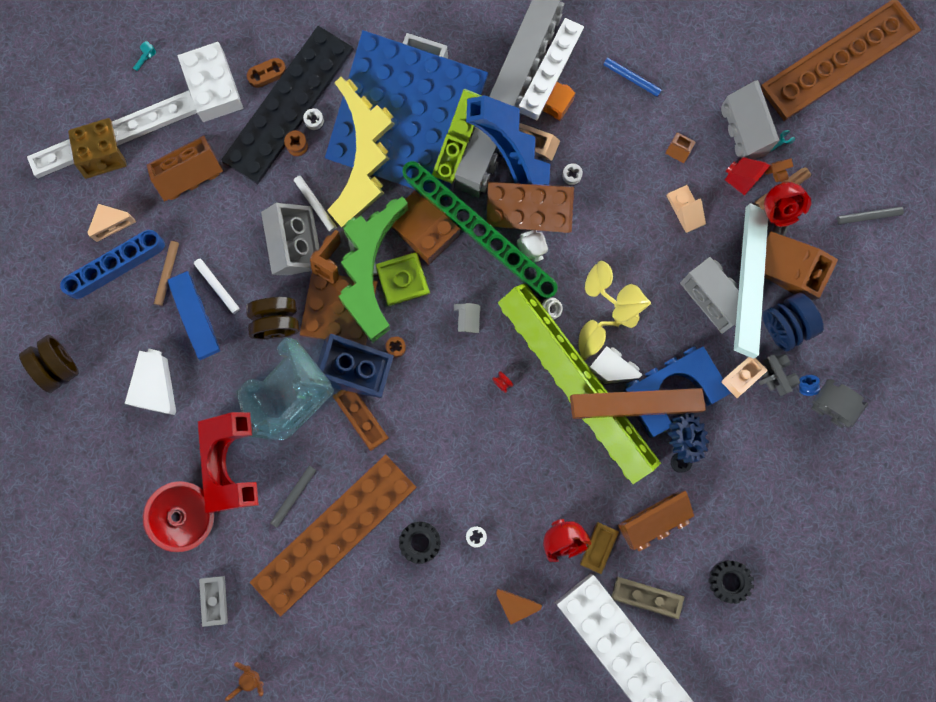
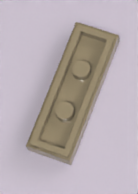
M616 577L611 596L615 601L676 619L680 617L684 596L621 577Z

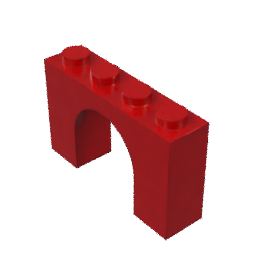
M231 412L198 421L205 513L259 505L257 482L234 483L226 469V454L230 444L236 439L252 436L250 412Z

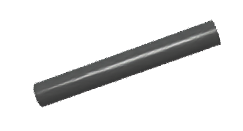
M903 207L848 214L837 216L838 225L900 216L903 215L904 210Z
M310 465L308 466L270 524L276 528L279 527L316 472V469Z

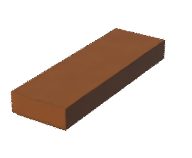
M340 390L333 395V398L370 451L389 439L358 393Z

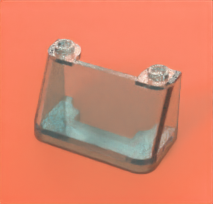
M285 337L281 341L277 351L280 356L285 358L264 381L247 380L236 391L241 411L250 412L252 436L249 437L274 440L289 438L334 392L329 379L296 339Z

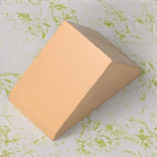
M98 204L88 230V235L98 242L136 223V221L128 212Z

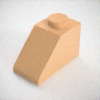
M519 123V131L535 136V155L552 161L560 140L553 134Z

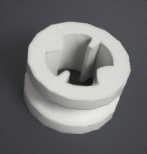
M313 108L305 112L303 118L305 125L309 129L317 130L322 127L324 119L318 109ZM316 115L319 120L312 124L311 120L308 119H312L311 116Z
M568 164L563 170L562 177L567 184L575 185L580 182L583 172L579 165ZM569 170L577 172L575 179L572 176H567Z
M472 527L467 531L466 540L472 547H480L486 542V532L481 527ZM474 530H479L478 533L482 532L483 534L478 544H475L474 540L473 542L470 540Z

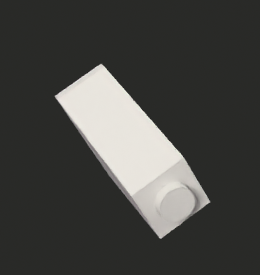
M157 350L139 351L125 404L175 415L176 407L168 359L161 356L162 352Z

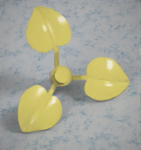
M599 261L589 272L585 283V291L591 297H596L601 292L605 298L612 302L615 306L612 314L615 321L597 324L596 321L590 320L583 326L579 335V351L582 359L585 361L588 357L596 354L604 345L606 332L602 328L603 326L619 327L622 324L633 328L639 321V313L651 304L641 289L633 284L625 286L619 292L617 301L608 295L604 289L611 285L613 273L611 267L604 261Z

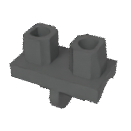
M774 354L763 360L768 371L762 375L764 379L758 381L759 385L766 383L770 391L777 388L779 395L782 396L792 392V389L800 384L795 373L785 376L782 368L790 365L786 354L778 356Z

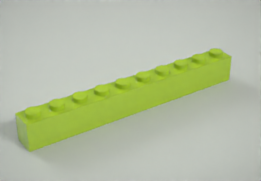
M526 283L514 287L498 302L503 314L511 320L516 331L528 343L530 350L537 355L542 366L552 375L556 385L567 395L569 402L570 396L573 394L608 393ZM626 416L583 419L593 430L597 440L608 450L610 457L617 462L624 476L632 484L653 472L661 464Z

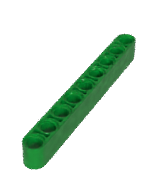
M414 161L407 162L404 165L402 173L409 185L445 213L459 228L523 283H526L538 296L547 299L556 294L558 286L555 280L425 168ZM415 168L419 171V174L416 178H410L407 176V172ZM427 183H433L436 185V189L428 193L424 191V186ZM449 197L453 200V203L449 207H443L440 204L441 199ZM461 211H466L470 216L465 222L457 219V215ZM481 225L485 227L486 233L483 236L475 235L474 228ZM493 240H499L502 242L503 248L495 251L491 248L490 244ZM510 254H516L519 257L517 265H510L508 263L507 257ZM528 268L533 269L536 272L535 279H526L524 271ZM543 283L552 285L553 290L551 294H544L541 291Z

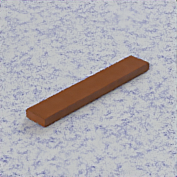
M702 388L573 394L570 396L573 419L699 413L706 411Z

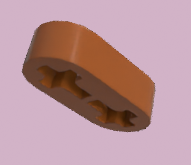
M279 58L270 59L250 68L246 75L247 80L255 88L263 87L279 80L285 72L286 66L283 60ZM275 65H277L278 67H280V68H279L280 71L277 72V73L275 72V70H274V68H273V66H275ZM258 73L260 76L259 81H256L254 74Z

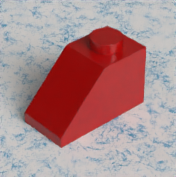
M742 157L738 163L733 161L726 170L728 175L724 180L745 196L770 165L765 162Z

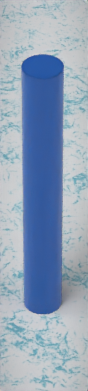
M608 57L605 60L604 66L658 97L662 91L659 87Z

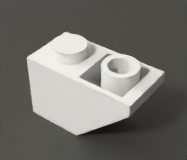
M607 346L589 367L594 375L604 384L629 382L639 379L642 375L637 365L630 361L627 363L621 358L622 354L613 347L608 348Z

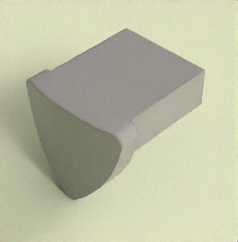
M472 303L454 304V311H459L458 332L479 333L480 306Z

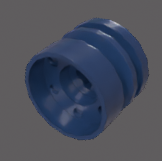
M799 292L785 299L783 305L778 303L773 308L771 307L763 311L765 327L776 345L786 352L794 349L795 346L801 345L803 339L807 341L823 333L824 326L821 315L810 298Z

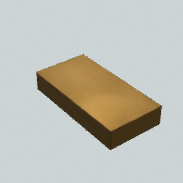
M597 522L590 538L591 545H587L588 549L584 552L580 565L602 574L619 531Z

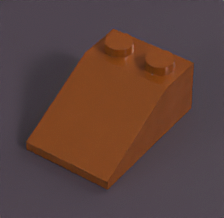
M413 191L405 199L408 203V211L391 228L429 265L460 236V228L445 213L418 192Z

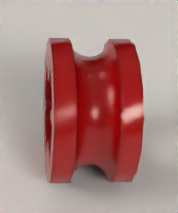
M501 371L498 372V377L492 378V381L504 393L508 392V387L512 388L514 386L510 379Z

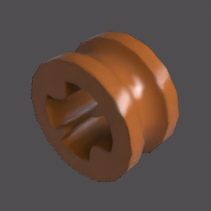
M391 337L386 342V350L388 354L398 358L405 353L406 345L402 338ZM400 342L401 345L399 346L402 349L391 352V343L396 344Z

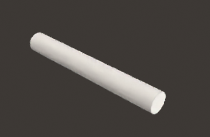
M297 176L294 182L329 232H332L337 228L303 178Z
M197 259L194 265L229 310L233 314L240 310L238 305L201 259Z

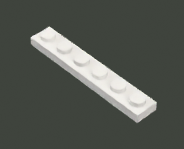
M567 18L564 19L518 107L521 114L538 120L584 26Z

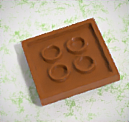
M314 273L311 274L300 336L325 340L331 333L366 346L367 335L339 298L341 291L345 287L355 285L350 277L339 275L336 283L332 284ZM373 281L375 295L378 284L377 281Z

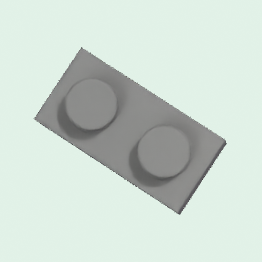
M225 576L199 579L202 627L227 624Z

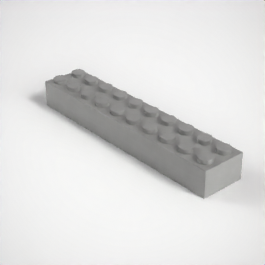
M562 0L531 1L489 97L517 108L519 107L539 69V63L543 61L546 55L547 44L552 42L555 26H558L563 15L561 13L565 4ZM478 127L475 128L455 173V188L479 198L481 192L486 193L488 182H490L488 181L490 173L494 174L498 165L499 154L502 155V153L490 137Z

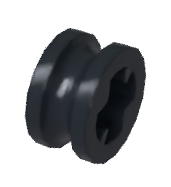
M678 453L674 454L670 462L672 469L678 473L689 471L692 463H685L687 466L685 468L682 466L680 469L677 467L678 461H676Z

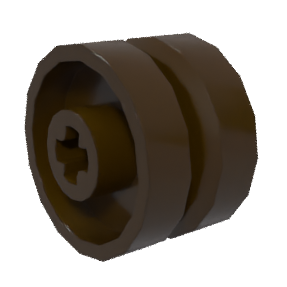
M270 297L247 303V317L253 320L248 325L249 337L257 340H269L297 334L299 332V323L296 318L292 317L297 312L295 299L289 297Z
M49 334L37 341V348L30 346L19 353V359L29 376L41 389L48 393H52L62 386L61 379L68 382L79 374V370L67 350Z

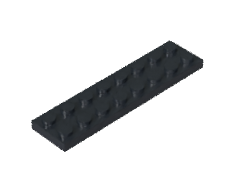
M317 26L221 161L258 185L285 147V136L289 132L298 129L304 120L305 112L313 108L354 50L353 46L322 27Z

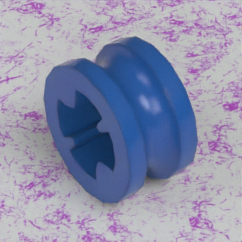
M806 375L799 379V391L801 394L806 396L818 394L820 391V379L817 376Z

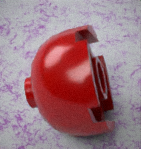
M783 182L774 186L764 199L766 216L771 223L773 222L779 227L799 221L798 217L802 213L806 215L811 207V198L804 188L792 182Z
M564 519L553 522L551 524L552 527L547 530L543 540L544 551L550 562H559L557 558L559 556L569 555V558L577 556L588 549L586 544L591 545L588 534L579 523L565 521Z

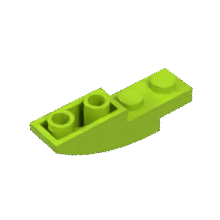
M467 89L463 90L432 175L451 184L453 183L455 173L475 128L474 125L466 122L467 99L482 95Z

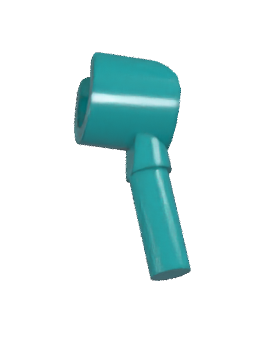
M148 41L143 42L140 46L143 54L133 67L136 71L139 70L145 60L150 59L156 54L155 48Z
M783 131L780 135L779 142L774 146V148L771 151H773L774 149H776L784 143L787 145L792 144L795 141V137H792L788 141H785L784 137L787 134H789L790 131Z

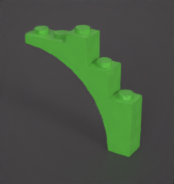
M403 196L398 200L393 199L386 205V209L380 213L379 211L373 213L368 218L369 221L366 222L362 216H359L357 219L354 217L343 228L345 235L357 251L347 253L341 262L343 269L355 285L345 287L341 291L339 298L372 343L390 331V326L381 313L375 298L373 274L377 252L386 233L408 211V203Z

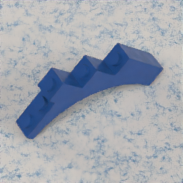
M485 95L467 99L466 122L478 127L499 148L507 162L514 183L549 185L550 164L534 159L535 136L519 131L520 108Z

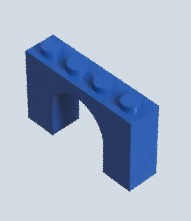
M695 346L683 352L685 357L679 360L676 357L664 363L666 367L659 371L657 367L645 373L647 378L640 382L638 379H634L626 384L627 389L623 391H657L665 378L682 376L689 379L697 389L702 388L704 402L707 406L731 394L721 382L723 378L704 346L696 349ZM667 414L637 416L649 438L670 428L669 424H671V421Z

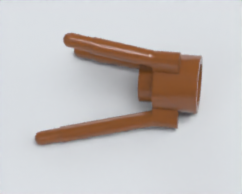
M235 662L234 666L243 670L244 673L239 678V686L225 698V701L228 702L242 690L252 691L257 688L259 696H263L264 683L260 681L259 674L251 670L249 665L245 666Z

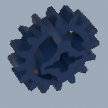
M694 413L677 415L678 417L672 419L674 423L669 424L672 432H668V435L672 437L669 444L674 447L673 453L678 452V459H683L684 463L698 462L700 459L705 458L704 452H708L705 446L709 443V440L705 438L708 434L704 430L705 424H700V418L694 417Z

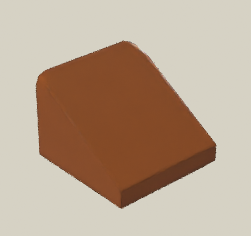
M676 133L665 154L685 163L696 142L680 133Z

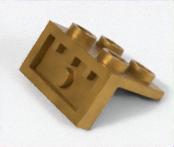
M110 118L68 131L74 165L85 179L127 167L126 160L117 147L113 124Z

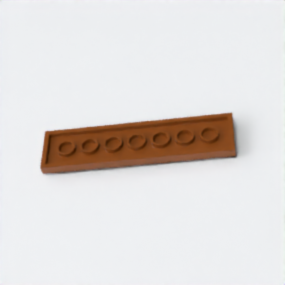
M891 0L760 86L762 93L785 122L917 35L921 28L898 0Z
M385 454L254 577L250 584L281 617L417 487Z

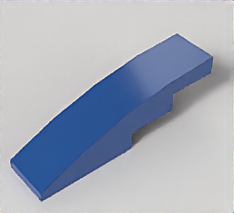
M186 271L168 279L174 301L198 359L202 360L220 352L211 322L204 310L190 273Z

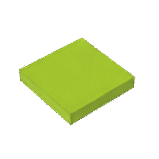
M417 252L376 264L388 306L430 294Z

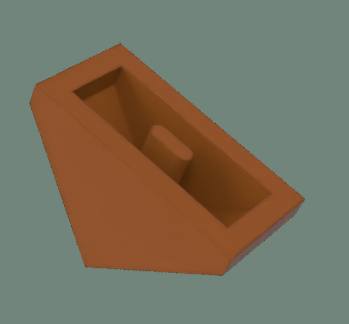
M499 588L496 589L497 597L510 624L520 621L540 611L542 608L540 603Z

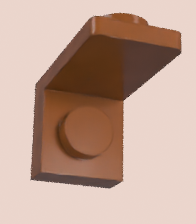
M337 230L331 236L328 235L325 238L321 248L318 251L316 250L310 258L312 273L332 284H335L339 279L338 266L332 260H329V257L341 243L340 232Z

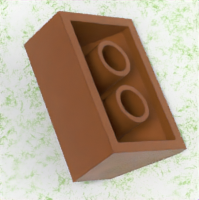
M204 135L147 164L150 180L164 202L178 198L182 192L188 189L193 190L201 182L207 179H215L223 172Z
M680 491L673 493L617 526L630 549L642 551L651 545L649 541L656 537L658 540L669 536L671 534L669 530L677 526L678 529H681L690 524L689 519L694 517V513L687 492Z

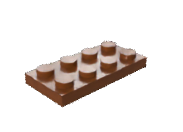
M488 182L487 223L492 227L570 233L572 232L574 187Z

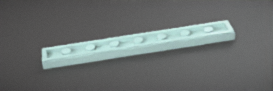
M750 203L746 206L734 351L754 359L759 356L768 217L763 209Z

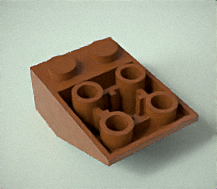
M771 231L767 236L764 277L794 295L800 292L805 294L810 300L820 298L838 259L819 248Z

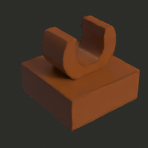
M792 158L769 164L770 166L765 171V174L773 173L775 182L788 180V173L785 169L794 167Z

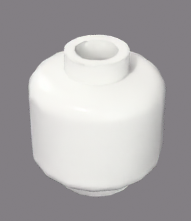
M531 230L520 234V238L517 240L518 249L533 262L544 259L543 254L548 252V246L543 233Z

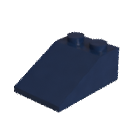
M330 333L324 340L312 381L336 389L382 398L394 356Z

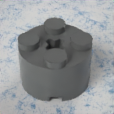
M827 379L813 399L811 409L822 416L825 413L832 417L831 422L839 428L853 427L867 407L868 402H862L864 398L843 384L837 387L833 385L835 380Z

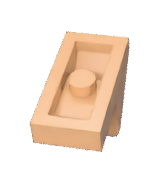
M687 185L667 194V198L686 233L706 224L701 199L695 201Z
M748 357L721 382L738 398L768 370L756 358Z

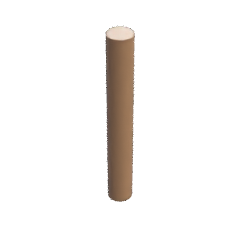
M170 241L154 301L155 305L163 306L169 284L168 279H170L179 246L178 242Z

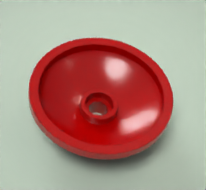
M179 481L161 486L149 497L143 511V526L147 536L156 546L170 552H184L200 545L209 535L214 522V512L205 513L203 490L189 482ZM173 513H176L179 516L176 522H174L171 518Z

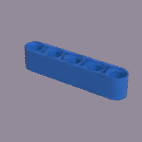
M143 231L65 276L60 283V288L68 296L74 299H81L163 251L165 242L155 231ZM152 239H156L154 245L148 246ZM137 250L135 256L129 258L131 251ZM117 261V265L110 269L111 263ZM97 272V277L91 280L92 274ZM77 283V289L72 292V286Z

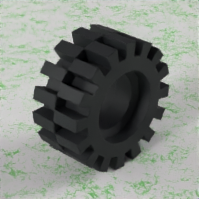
M426 522L409 524L403 529L399 537V548L402 555L408 561L415 564H424L431 561L440 550V535L435 527ZM418 533L425 534L429 539L428 548L422 552L415 551L411 546L412 537Z
M731 560L722 561L713 567V571H710L709 575H711V578L708 579V583L711 584L710 590L713 591V595L726 603L738 604L740 601L744 602L747 600V596H751L750 590L754 589V585H752L754 577L750 576L752 572L750 569H746L744 564ZM727 573H734L739 578V586L734 591H728L723 586V578Z

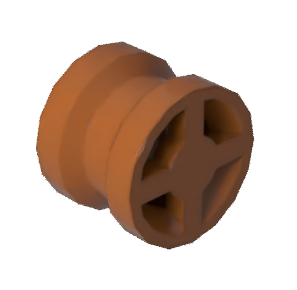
M295 130L285 136V146L291 155L298 157L306 153L308 143L302 132Z

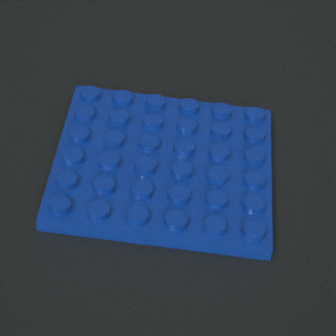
M362 30L348 79L358 88L355 91L360 98L365 96L372 104L370 110L376 105L381 109L386 107L393 115L391 121L395 124L375 142L376 144L381 142L388 150L386 155L389 160L372 175L414 189L406 182L402 173L403 167L407 162H417L432 174L463 90L467 89L482 95L488 72ZM343 96L325 158L353 168L356 155V130L352 113ZM415 168L407 172V176L410 178H416L419 174V171ZM436 178V179L439 180L444 186H446L449 190H451V187H452V184H451V183L446 182V181H444V180H441V179H439V178ZM427 183L424 186V191L428 193L436 189V185L433 183Z

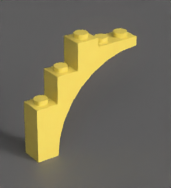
M340 77L334 83L345 97L352 113L356 130V155L354 167L347 185L339 198L327 211L341 227H345V224L350 219L357 218L384 194L381 190L383 185L375 176L373 178L370 176L389 160L386 155L388 150L381 142L378 144L375 142L395 124L391 121L393 115L386 107L381 109L376 105L370 110L372 104L365 96L362 98L358 96L355 92L358 90L355 84L350 79L346 81Z

